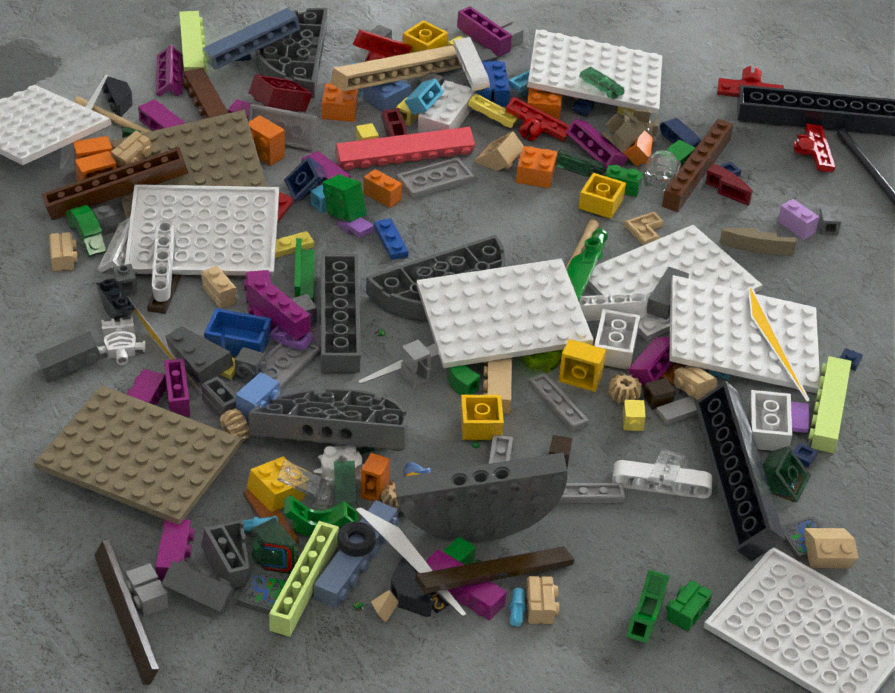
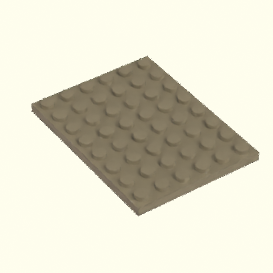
M245 110L142 133V135L151 140L153 148L151 154L143 159L180 147L189 172L183 176L156 185L267 187ZM128 137L110 141L112 151ZM133 193L121 196L126 219L131 217Z
M101 385L35 460L34 466L36 469L180 525L240 448L242 438Z

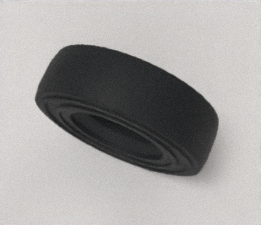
M360 521L349 522L340 528L337 535V543L340 550L349 556H364L374 549L376 534L374 529L367 523ZM358 534L362 535L365 540L362 543H352L348 538L351 535Z

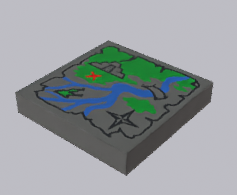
M812 516L781 525L785 537L784 542L798 561L808 558L803 530L804 528H823L816 517Z
M254 569L237 599V605L269 614L288 579Z

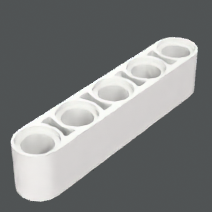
M466 37L454 40L456 55L472 90L477 91L490 88L488 75L471 38Z
M162 219L156 225L152 289L154 299L159 302L167 301L171 295L175 237L173 223L168 219Z
M642 293L582 296L579 301L586 321L600 320L603 309L640 315V318L647 315L646 296Z
M626 460L616 461L613 465L612 483H623V488L701 499L708 498L712 494L713 477L709 472Z

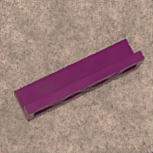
M172 45L157 55L156 94L159 97L168 90L176 96L182 93V54Z

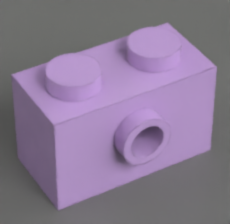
M794 199L781 205L778 218L780 224L803 240L816 233L819 220L818 215Z

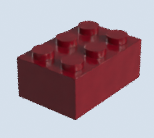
M262 75L254 76L249 90V94L254 97V100L264 104L263 106L293 112H306L312 97L311 92L289 79Z

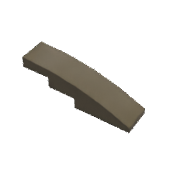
M722 228L719 241L720 244L746 251L791 256L794 254L796 245L795 237H777L776 233L758 232L757 228Z

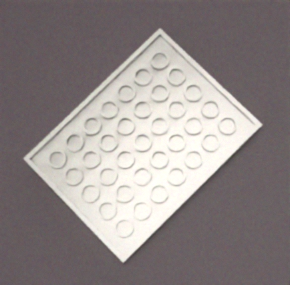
M536 29L527 87L630 109L650 110V113L658 114L662 56L656 53L628 49L624 46L618 47L609 43H599L594 40H585L576 36L570 37L561 33H551L546 30Z
M32 85L27 90L19 91L11 97L0 99V154L21 165H25L111 125V120L102 114L37 85Z
M134 185L125 265L132 264L135 274H153L156 225L160 220L168 219L173 223L175 237L172 274L202 275L201 272L218 266L225 275L246 276V272L269 270L270 276H274L279 187Z
M694 225L596 265L587 283V286L597 295L642 293L646 296V303H648V298L667 268L672 267L689 273V279L745 292H748V287L751 286L755 293L762 290V284ZM647 313V315L639 320L638 334L646 341L670 331V316L666 320Z
M562 258L417 280L416 286L443 368L562 350L569 339L593 345L592 334Z
M672 276L669 361L798 389L751 318L748 292ZM756 294L804 390L817 394L818 388L820 389L816 307Z
M776 548L770 549L704 624V628L812 693H877L895 670V616Z

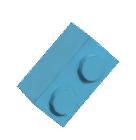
M436 78L422 82L404 102L412 114L415 115L427 111L444 93V90Z

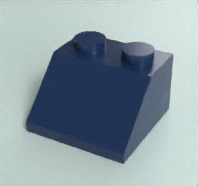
M308 156L284 181L293 200L298 202L303 200L311 193V190L323 182L327 174L322 165Z

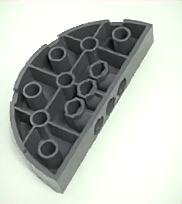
M306 8V11L298 12V10L292 11L298 17L300 30L256 50V66L262 76L289 79L292 82L298 83L311 92V98L315 99L327 29L328 8Z
M493 235L366 276V294L376 304L394 314L411 320L428 321L416 286L417 280L505 267L504 247L497 235Z
M326 389V392L314 393V390L300 391L279 396L271 400L267 407L261 409V406H257L248 412L249 433L258 438L295 439L297 442L314 441L317 444L326 442L334 443L337 446L347 444L358 448L368 446L374 449L389 448L394 451L405 450L409 442L408 416H406L404 407L393 399L386 396L377 398L375 393L352 389Z
M564 452L394 478L396 498L405 516L414 525L432 535L450 540H456L458 537H461L469 542L502 539L531 527L544 518L557 505L567 483V467Z

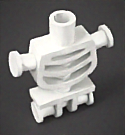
M133 317L124 320L120 318V322H115L114 318L111 321L105 322L101 320L104 346L98 347L100 354L106 353L109 359L116 358L118 365H126L128 357L135 356L136 350L146 352V341L136 342Z

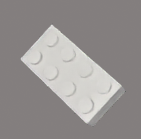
M445 80L441 86L444 93L427 111L419 114L418 132L459 128L473 109L468 106V102L475 95L476 91H473L468 86Z

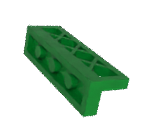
M296 238L295 297L308 294L313 301L315 250H302V238Z

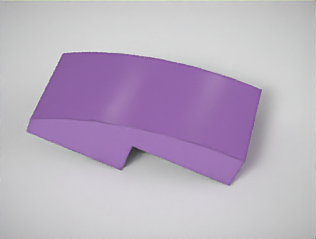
M358 218L352 222L345 220L337 222V226L347 234L354 233L358 238L374 231V226L363 218Z
M276 326L269 334L273 340L298 350H305L314 340L312 333H307L294 340L279 326Z
M791 401L792 431L808 433L809 405L807 403Z

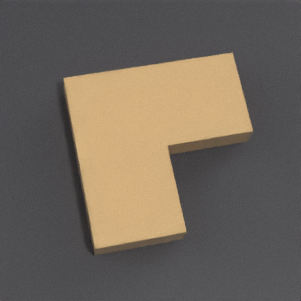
M654 211L627 220L624 226L642 245H646L659 239L654 229L663 227L664 221Z

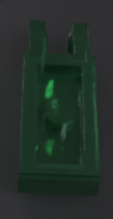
M588 67L579 74L581 79L595 86L598 90L606 92L607 97L615 100L618 98V95L622 96L625 93L624 87L593 67Z
M560 149L558 151L556 167L585 177H591L593 173L603 175L598 170L604 168V163Z
M334 461L335 504L338 505L345 501L350 503V506L354 509L356 503L355 461Z

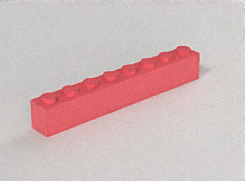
M463 127L337 143L335 154L338 166L342 170H351L358 167L384 166L389 163L400 164L405 161L416 162L421 159H435L443 156L468 155L473 152L475 143L471 128Z

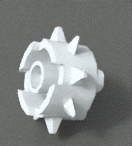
M353 445L328 446L324 449L323 455L318 456L321 461V468L315 469L313 472L321 474L324 486L334 487V491L345 492L354 489V485L358 482L361 483V469L364 464H362L360 452Z

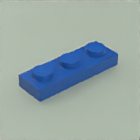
M392 219L374 221V228L390 259L395 260L408 257L409 251Z

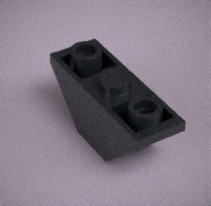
M107 76L102 86L103 94L106 93V100L110 103L112 113L115 112L116 115L122 117L133 105L132 91L127 82Z
M114 278L96 283L104 309L111 319L114 318L116 320L129 316L135 310V306Z
M402 557L391 577L390 591L399 602L397 604L398 608L424 617H430L431 607L434 606L431 594H425L415 581L417 570Z

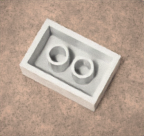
M606 309L602 310L594 346L606 349L605 366L629 369L634 353L640 315Z
M751 390L748 403V421L757 449L788 452L792 439L791 394Z

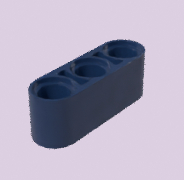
M678 118L660 123L662 135L672 144L681 140L696 148L701 142V139Z

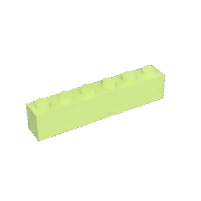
M199 11L179 12L184 71L204 68L207 73V63L203 52L205 47L203 18L199 17Z
M828 356L827 364L823 363L821 374L824 376H820L819 386L822 389L818 388L816 400H819V402L816 401L813 412L817 413V415H813L811 426L814 428L810 429L808 439L812 440L811 448L835 453L851 361Z
M321 521L316 525L269 613L270 631L291 636L314 592L315 582L326 569L338 546V526Z

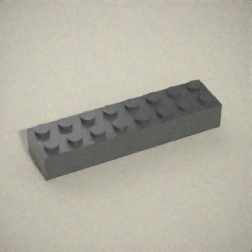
M321 254V372H360L358 254Z

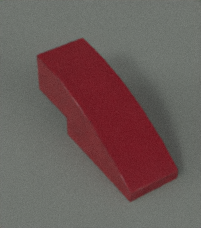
M399 108L382 111L381 119L387 137L408 134Z
M713 163L707 170L705 184L717 188L718 194L749 206L753 190L741 178Z

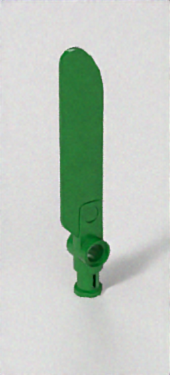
M600 228L595 229L592 237L585 240L584 252L573 257L566 270L578 301L581 299L597 261L603 258L602 250L605 245L604 242L608 239V234Z

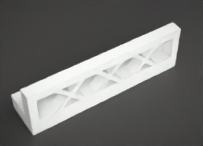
M130 218L119 223L97 269L100 273L109 268L113 269L115 266L125 265Z

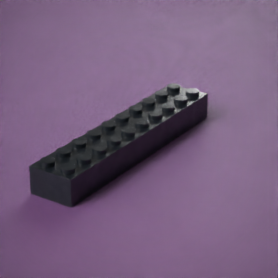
M740 85L737 99V119L744 122L804 127L806 124L822 126L825 129L839 130L844 128L846 131L891 134L895 136V99Z
M725 381L697 400L695 405L736 549L750 561H753L785 541V537L740 392Z

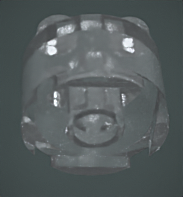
M659 150L655 154L648 156L643 170L645 186L648 188L666 189L681 169V163L674 158V154Z

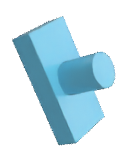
M529 70L509 80V86L518 91L522 96H528L529 87H527Z

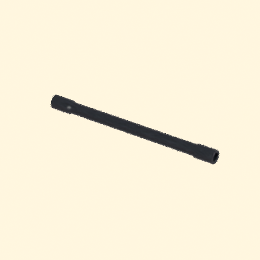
M840 128L836 135L854 154L895 206V191L852 140L849 133L844 128Z

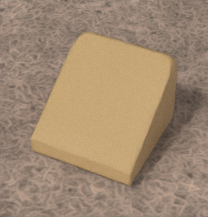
M390 590L371 601L376 612L384 622L389 619L399 603Z

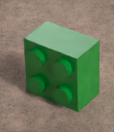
M340 174L322 182L328 214L350 223L367 214L361 182Z

